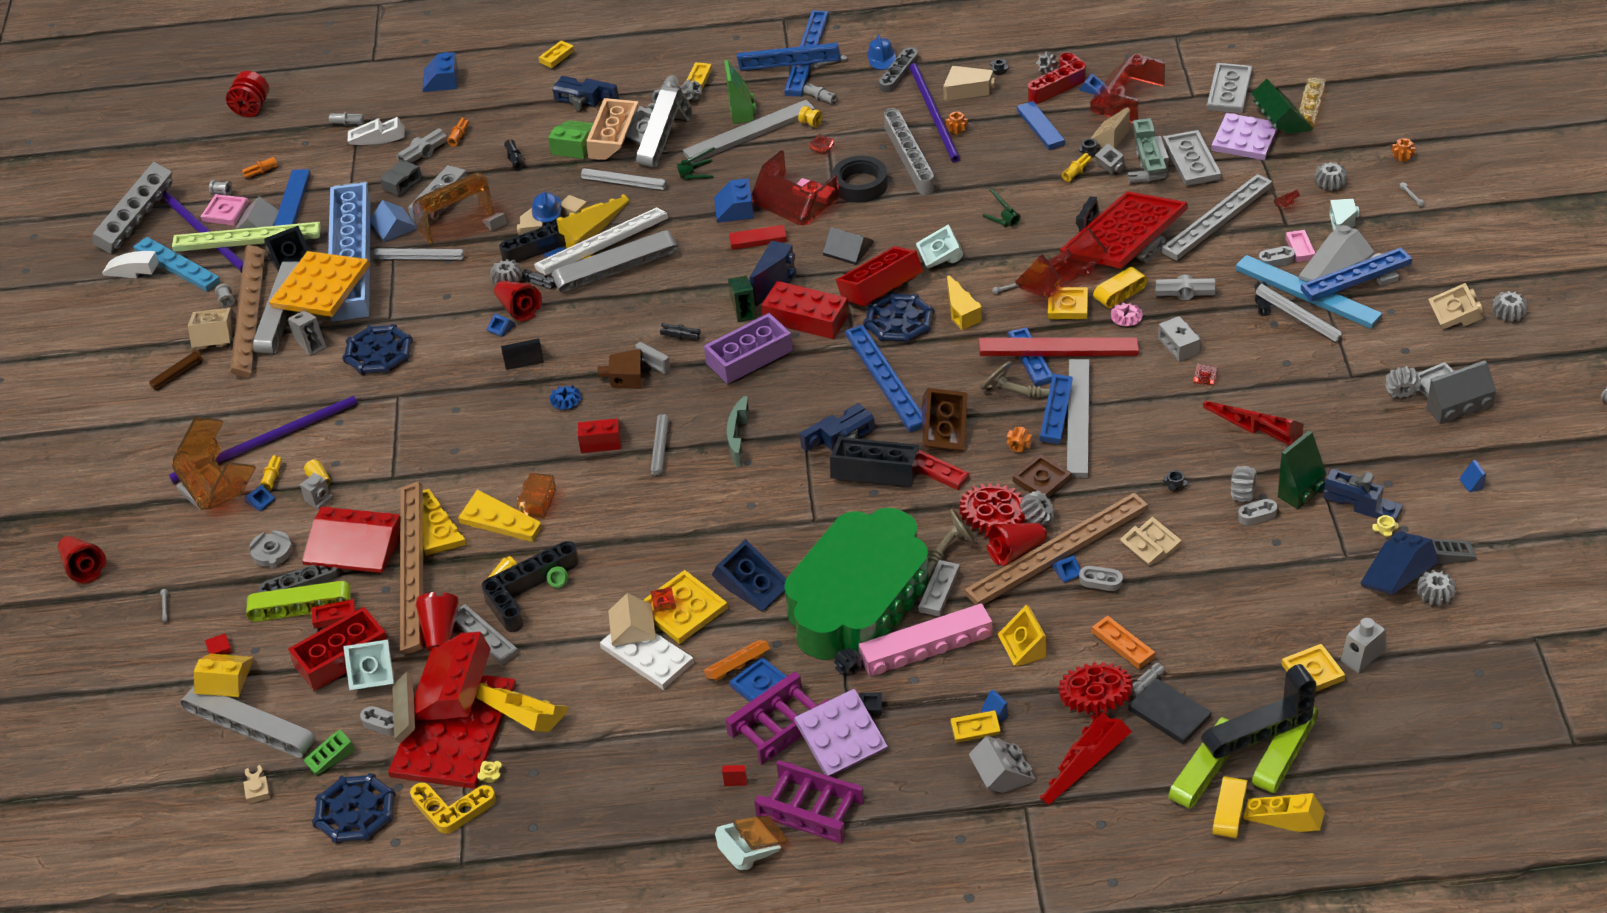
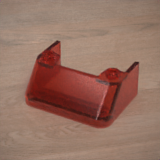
M1134 54L1108 76L1090 101V110L1096 114L1112 117L1128 107L1130 110V123H1133V120H1138L1139 99L1125 96L1124 87L1130 78L1164 86L1165 61L1140 54Z
M781 150L762 165L751 194L752 202L755 205L797 225H807L839 199L838 177L833 175L824 184L812 180L800 186L783 178L786 175L784 151Z
M1088 228L1067 250L1047 260L1043 254L1040 255L1015 283L1022 290L1041 297L1047 296L1050 298L1058 292L1059 288L1082 275L1086 277L1094 271L1093 267L1108 251L1093 231Z

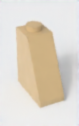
M952 66L943 86L944 101L989 95L991 89L995 88L996 78H993V70Z

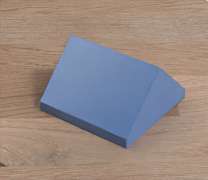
M384 200L381 201L370 219V224L383 242L417 229V226L403 207Z

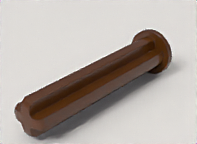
M193 349L191 354L149 381L151 388L158 390L198 362L202 363L203 358L196 349Z

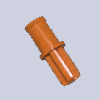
M461 118L457 126L452 128V133L447 139L448 144L452 147H456L459 140L465 136V129L469 125V121L465 118Z
M271 157L261 162L257 161L255 165L243 169L242 174L244 178H249L259 173L263 175L264 172L277 168L278 164L276 159Z

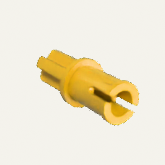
M1084 153L1077 161H1072L1069 168L1062 172V178L1066 182H1070L1076 175L1081 174L1083 168L1092 160L1091 156L1088 153Z
M277 455L272 456L268 466L263 470L264 476L260 485L262 484L268 491L272 490L275 479L279 477L278 470L282 458Z

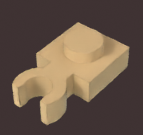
M260 765L257 766L258 771L255 774H250L249 769H245L248 781L243 783L248 805L271 799L268 780L264 776Z

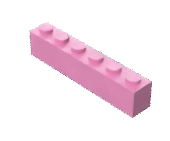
M981 603L860 643V660L869 677L882 674L886 671L993 636L992 620Z

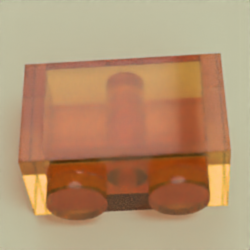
M538 473L529 474L527 481L523 483L521 495L517 497V507L520 509V512L532 518L545 519L556 492L554 476Z

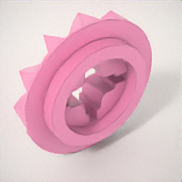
M1122 302L1121 305H1115V308L1111 310V319L1118 325L1132 326L1141 321L1142 309H1139L1138 305H1132L1131 302L1129 304Z

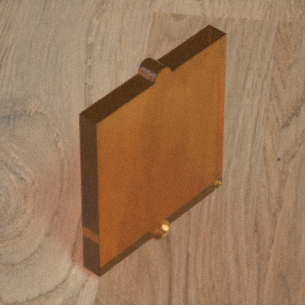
M769 815L735 820L733 823L740 833V838L746 841L751 850L787 844L788 840L780 831V827L774 823Z

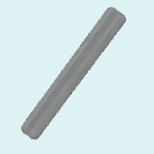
M659 414L657 416L651 462V474L653 476H660L663 470L669 422L668 415Z

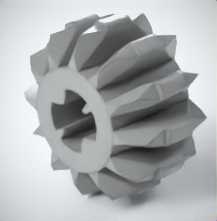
M1331 162L1329 164L1322 163V166L1317 167L1315 174V183H1317L1319 188H1323L1324 191L1327 189L1331 192L1333 189L1339 190L1340 187H1344L1347 179V170L1344 169L1343 165H1338V162L1335 164Z
M500 260V263H494V267L490 268L493 285L500 281L519 283L522 280L521 267L515 260Z
M1509 291L1506 293L1500 292L1493 300L1492 310L1493 314L1496 315V319H1503V322L1507 320L1512 323L1514 320L1520 321L1521 318L1525 317L1528 304L1522 294L1517 295L1516 291L1514 293Z
M1407 366L1404 368L1398 367L1397 370H1390V374L1386 375V390L1392 397L1398 396L1399 399L1402 397L1408 398L1410 395H1416V391L1420 390L1421 378L1414 368H1408Z
M1237 466L1233 470L1230 488L1233 500L1250 502L1254 498L1257 474L1254 468Z
M1038 490L1033 491L1021 500V513L1025 515V519L1029 523H1039L1044 526L1054 519L1056 514L1053 509L1054 505L1051 504L1050 499L1046 497L1045 493H1041Z
M1434 570L1431 573L1424 572V575L1418 580V596L1422 598V602H1429L1430 606L1437 604L1440 607L1442 603L1449 604L1455 596V580L1451 578V574L1444 575L1443 570L1440 573H1436Z

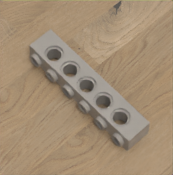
M153 162L94 231L92 244L110 254L115 249L118 250L124 238L131 235L134 226L141 223L144 214L151 211L154 202L161 199L163 191L171 187L173 182L172 171Z

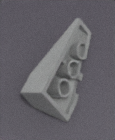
M1341 225L1327 237L1300 273L1299 279L1307 282L1368 260L1375 252L1357 229Z

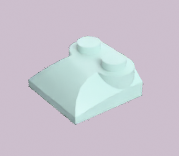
M949 224L916 243L927 268L934 267L945 261L954 263L963 256V250Z
M388 640L343 646L349 690L395 684Z
M755 817L719 826L715 832L718 848L735 868L739 870H748L752 868L754 861L781 850L780 845Z

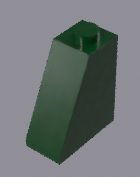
M747 275L729 278V293L737 322L757 319L753 287Z

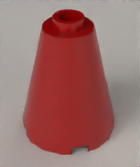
M500 281L494 287V295L516 320L528 321L535 316L534 314L537 309L540 310L541 292L531 284Z
M1039 523L993 524L987 528L985 538H989V544L986 545L990 558L995 564H1001L1002 566L1012 563L1045 542L1047 537L1046 529Z
M72 536L63 537L57 545L65 572L73 581L82 584L92 582L101 575V570L106 566V556L97 545Z
M435 592L418 596L415 606L426 648L431 652L451 640L459 599L454 594L443 592V596H436Z

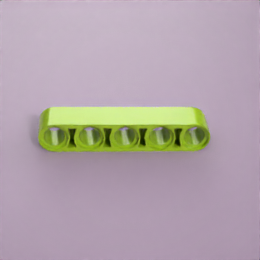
M336 581L253 593L247 597L246 617L250 621L259 622L311 614V607L351 600V586L345 581Z
M1314 707L1313 716L1306 724L1274 737L1253 775V786L1274 794L1277 792L1317 719L1318 708Z
M1221 717L1216 723V725H1219L1229 720L1224 717ZM1202 743L1173 783L1168 799L1192 809L1230 754L1222 758H1214L1204 743Z

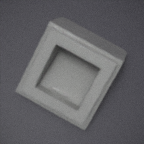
M496 213L482 220L491 231L507 224L504 213Z

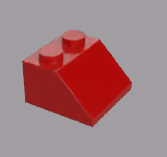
M620 419L578 422V441L581 454L621 450Z

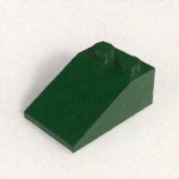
M1310 430L1281 452L1278 498L1297 510L1304 504H1308L1312 497L1325 489L1326 470L1313 432Z

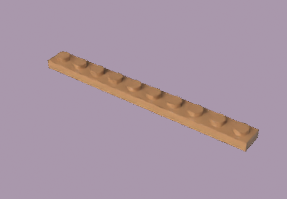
M248 244L244 253L230 373L249 378L252 368L253 341L256 333L265 255L264 249Z
M419 481L401 488L400 652L404 656L424 649L423 632L415 606L416 598L423 594V486Z
M1132 493L966 588L965 596L975 605L988 603L1052 566L1054 563L1061 561L1146 512L1148 504L1136 493Z

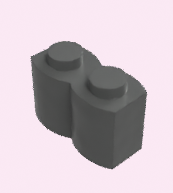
M400 161L392 170L387 171L380 178L382 189L398 196L403 195L410 186L416 185L421 180L422 174L419 166L406 161Z

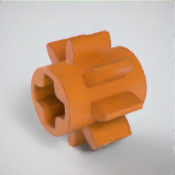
M952 112L948 115V119H945L946 127L953 134L962 133L965 131V127L968 126V119L961 112Z
M1399 139L1397 144L1392 145L1393 157H1396L1399 161H1408L1411 156H1415L1416 148L1409 139Z
M1015 427L1013 431L1009 430L1006 436L1008 439L1006 444L1015 452H1023L1025 448H1030L1032 434L1024 427Z

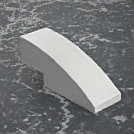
M398 117L384 123L378 118L348 131V143L352 145L384 144L404 138V126Z
M155 251L126 253L110 260L102 274L104 276L137 278L140 273L152 274L159 261Z

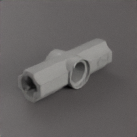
M438 128L424 138L416 137L412 140L409 147L396 155L399 162L413 163L421 157L429 158L435 148L447 141V136L442 129Z
M1185 274L1177 279H1156V296H1177L1181 300H1190L1193 296L1215 295V278L1193 279L1190 275Z

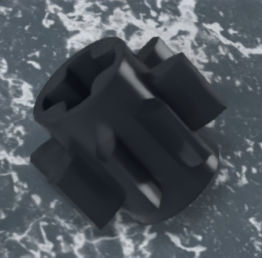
M855 649L840 650L835 656L834 663L837 665L835 669L841 675H855L861 669L862 661L859 659L861 655Z

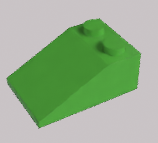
M724 60L733 124L754 121L753 114H756V106L753 93L749 92L748 85L728 60Z
M568 120L554 127L548 137L551 155L584 159L588 153L586 141L594 123Z

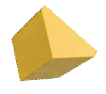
M1025 605L998 633L1013 665L1017 667L1046 658V636L1030 606Z

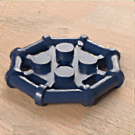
M890 292L889 295L867 305L868 311L863 325L866 329L872 331L879 341L890 340L910 343V340L923 333H928L931 330V321L935 310L920 299L918 294L905 295ZM888 303H890L889 306H887V307H885V308H881V307L887 305ZM917 305L922 310L918 311L914 307ZM874 315H878L879 319L874 320ZM924 318V321L922 323L918 322L919 319Z
M391 324L390 326L368 325L366 329L355 336L347 338L345 354L342 357L343 362L351 365L359 374L364 375L365 373L385 372L386 374L401 362L408 361L413 338L410 334H406L397 328L396 324ZM396 335L400 339L395 340L393 337ZM353 349H358V352L353 354Z
M372 773L344 777L342 775L339 777V780L324 792L316 795L315 816L312 820L313 827L320 829L336 844L341 841L365 840L366 842L386 823L392 822L394 818L392 815L393 800L396 792L393 788H389ZM353 785H364V786H363V788H360L359 786H353ZM374 787L381 794L375 796L370 791ZM343 788L344 791L335 799H331L334 794ZM384 803L383 811H377V807L379 808V805ZM325 806L331 809L330 814L324 816ZM353 807H358L359 809L358 811L352 810L349 812ZM334 823L339 828L335 830L330 824ZM350 828H356V831H350Z

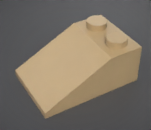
M231 307L192 313L188 323L191 348L206 349L209 345L223 347L230 343L232 338Z

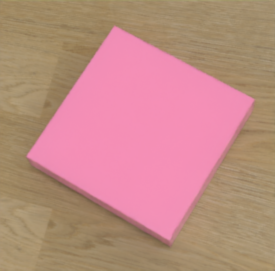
M215 194L201 215L202 222L235 225L249 204L248 198Z

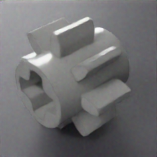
M1047 51L1045 55H1039L1040 58L1036 62L1040 67L1039 71H1045L1047 74L1052 70H1056L1059 64L1056 60L1057 55Z
M689 79L684 82V85L680 86L688 101L691 99L694 102L702 95V87L696 80L691 82Z

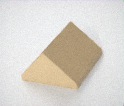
M1127 107L1105 120L1091 139L1096 140L1100 147L1110 144L1116 148L1129 132V108Z
M627 593L608 610L612 646L656 639L652 605Z

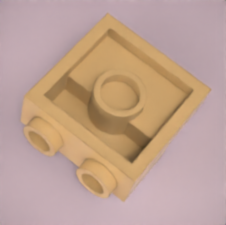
M1466 283L1428 299L1442 330L1460 322L1464 327L1483 319L1481 313L1484 310L1480 302H1475L1477 296L1473 289L1469 290Z

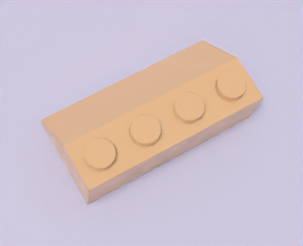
M604 98L586 141L588 158L606 160L622 147L638 107V101Z

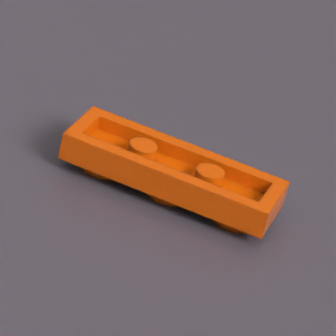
M1108 615L1092 626V633L1139 670L1155 658V651Z
M757 640L707 667L703 672L706 678L715 679L716 681L721 680L732 669L739 670L746 666L745 662L763 657L765 655L764 652L769 650L770 647L767 641Z

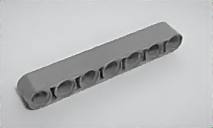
M895 108L885 110V130L918 192L922 195L933 193V172L901 113Z
M665 230L554 270L551 275L559 292H566L670 255L677 250L678 246L671 232Z
M282 262L254 337L253 348L255 353L275 354L291 311L271 308L269 301L299 262Z
M194 686L180 701L181 706L191 714L297 758H302L316 741L315 736L303 727L227 696L194 694Z

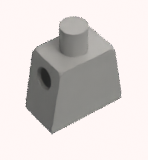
M302 311L288 319L296 342L309 356L326 348L315 316Z
M1363 618L1361 623L1348 633L1341 662L1357 673L1361 672L1386 650V630L1374 622L1373 619Z

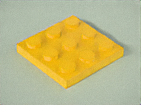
M686 570L679 573L643 600L652 605L654 624L679 644L728 609V603Z

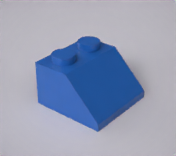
M455 52L437 54L424 69L423 92L457 89L458 65Z
M749 178L731 180L714 197L717 223L754 218Z

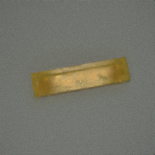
M1308 78L1299 109L1300 113L1313 128L1315 127L1326 80L1319 78Z

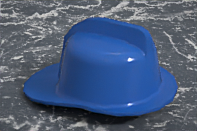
M877 35V38L870 42L869 49L867 50L870 65L879 70L888 69L896 60L891 42L886 38H880V35Z
M546 191L535 197L532 203V215L535 220L551 222L560 216L561 200L559 197L546 193Z

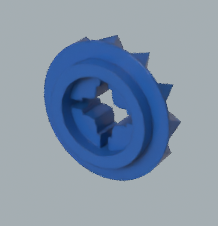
M567 385L564 387L558 386L557 390H552V395L549 396L551 405L557 409H570L581 401L580 390L575 388L574 385L570 387Z

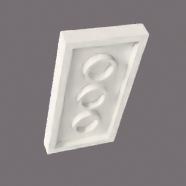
M610 633L600 642L601 649L663 690L694 664L693 657L656 633L655 640L612 646Z

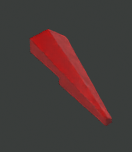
M1210 401L1203 403L1204 409L1254 434L1257 430H1260L1289 446L1303 435L1304 424L1294 420Z
M1093 712L1090 718L1093 721L1089 727H1083L1081 730L1083 735L1069 749L1058 767L1060 770L1056 779L1051 778L1049 781L1050 787L1039 797L1044 803L1049 805L1132 733L1131 729L1121 719H1110L1104 712H1099L1098 714Z

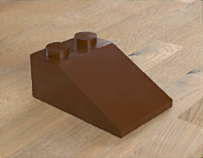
M934 388L926 389L922 400L923 447L964 451L967 392Z

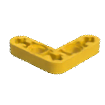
M426 783L415 784L410 790L413 803L433 826L443 834L454 832L492 807L496 802L493 788L487 785L476 788L449 807ZM420 793L426 795L427 799L425 801L424 798L420 795ZM432 805L440 806L436 811H428V808ZM462 807H471V810L467 813L460 812Z

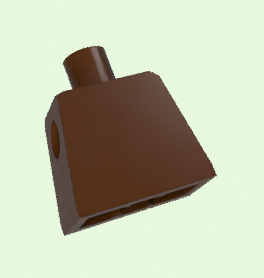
M636 349L611 354L609 356V366H598V377H609L611 387L643 389L641 350Z

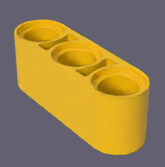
M1129 267L1097 286L1093 292V298L1105 307L1112 308L1144 289L1148 283V278L1134 267Z
M1223 777L1213 824V835L1237 839L1248 780Z

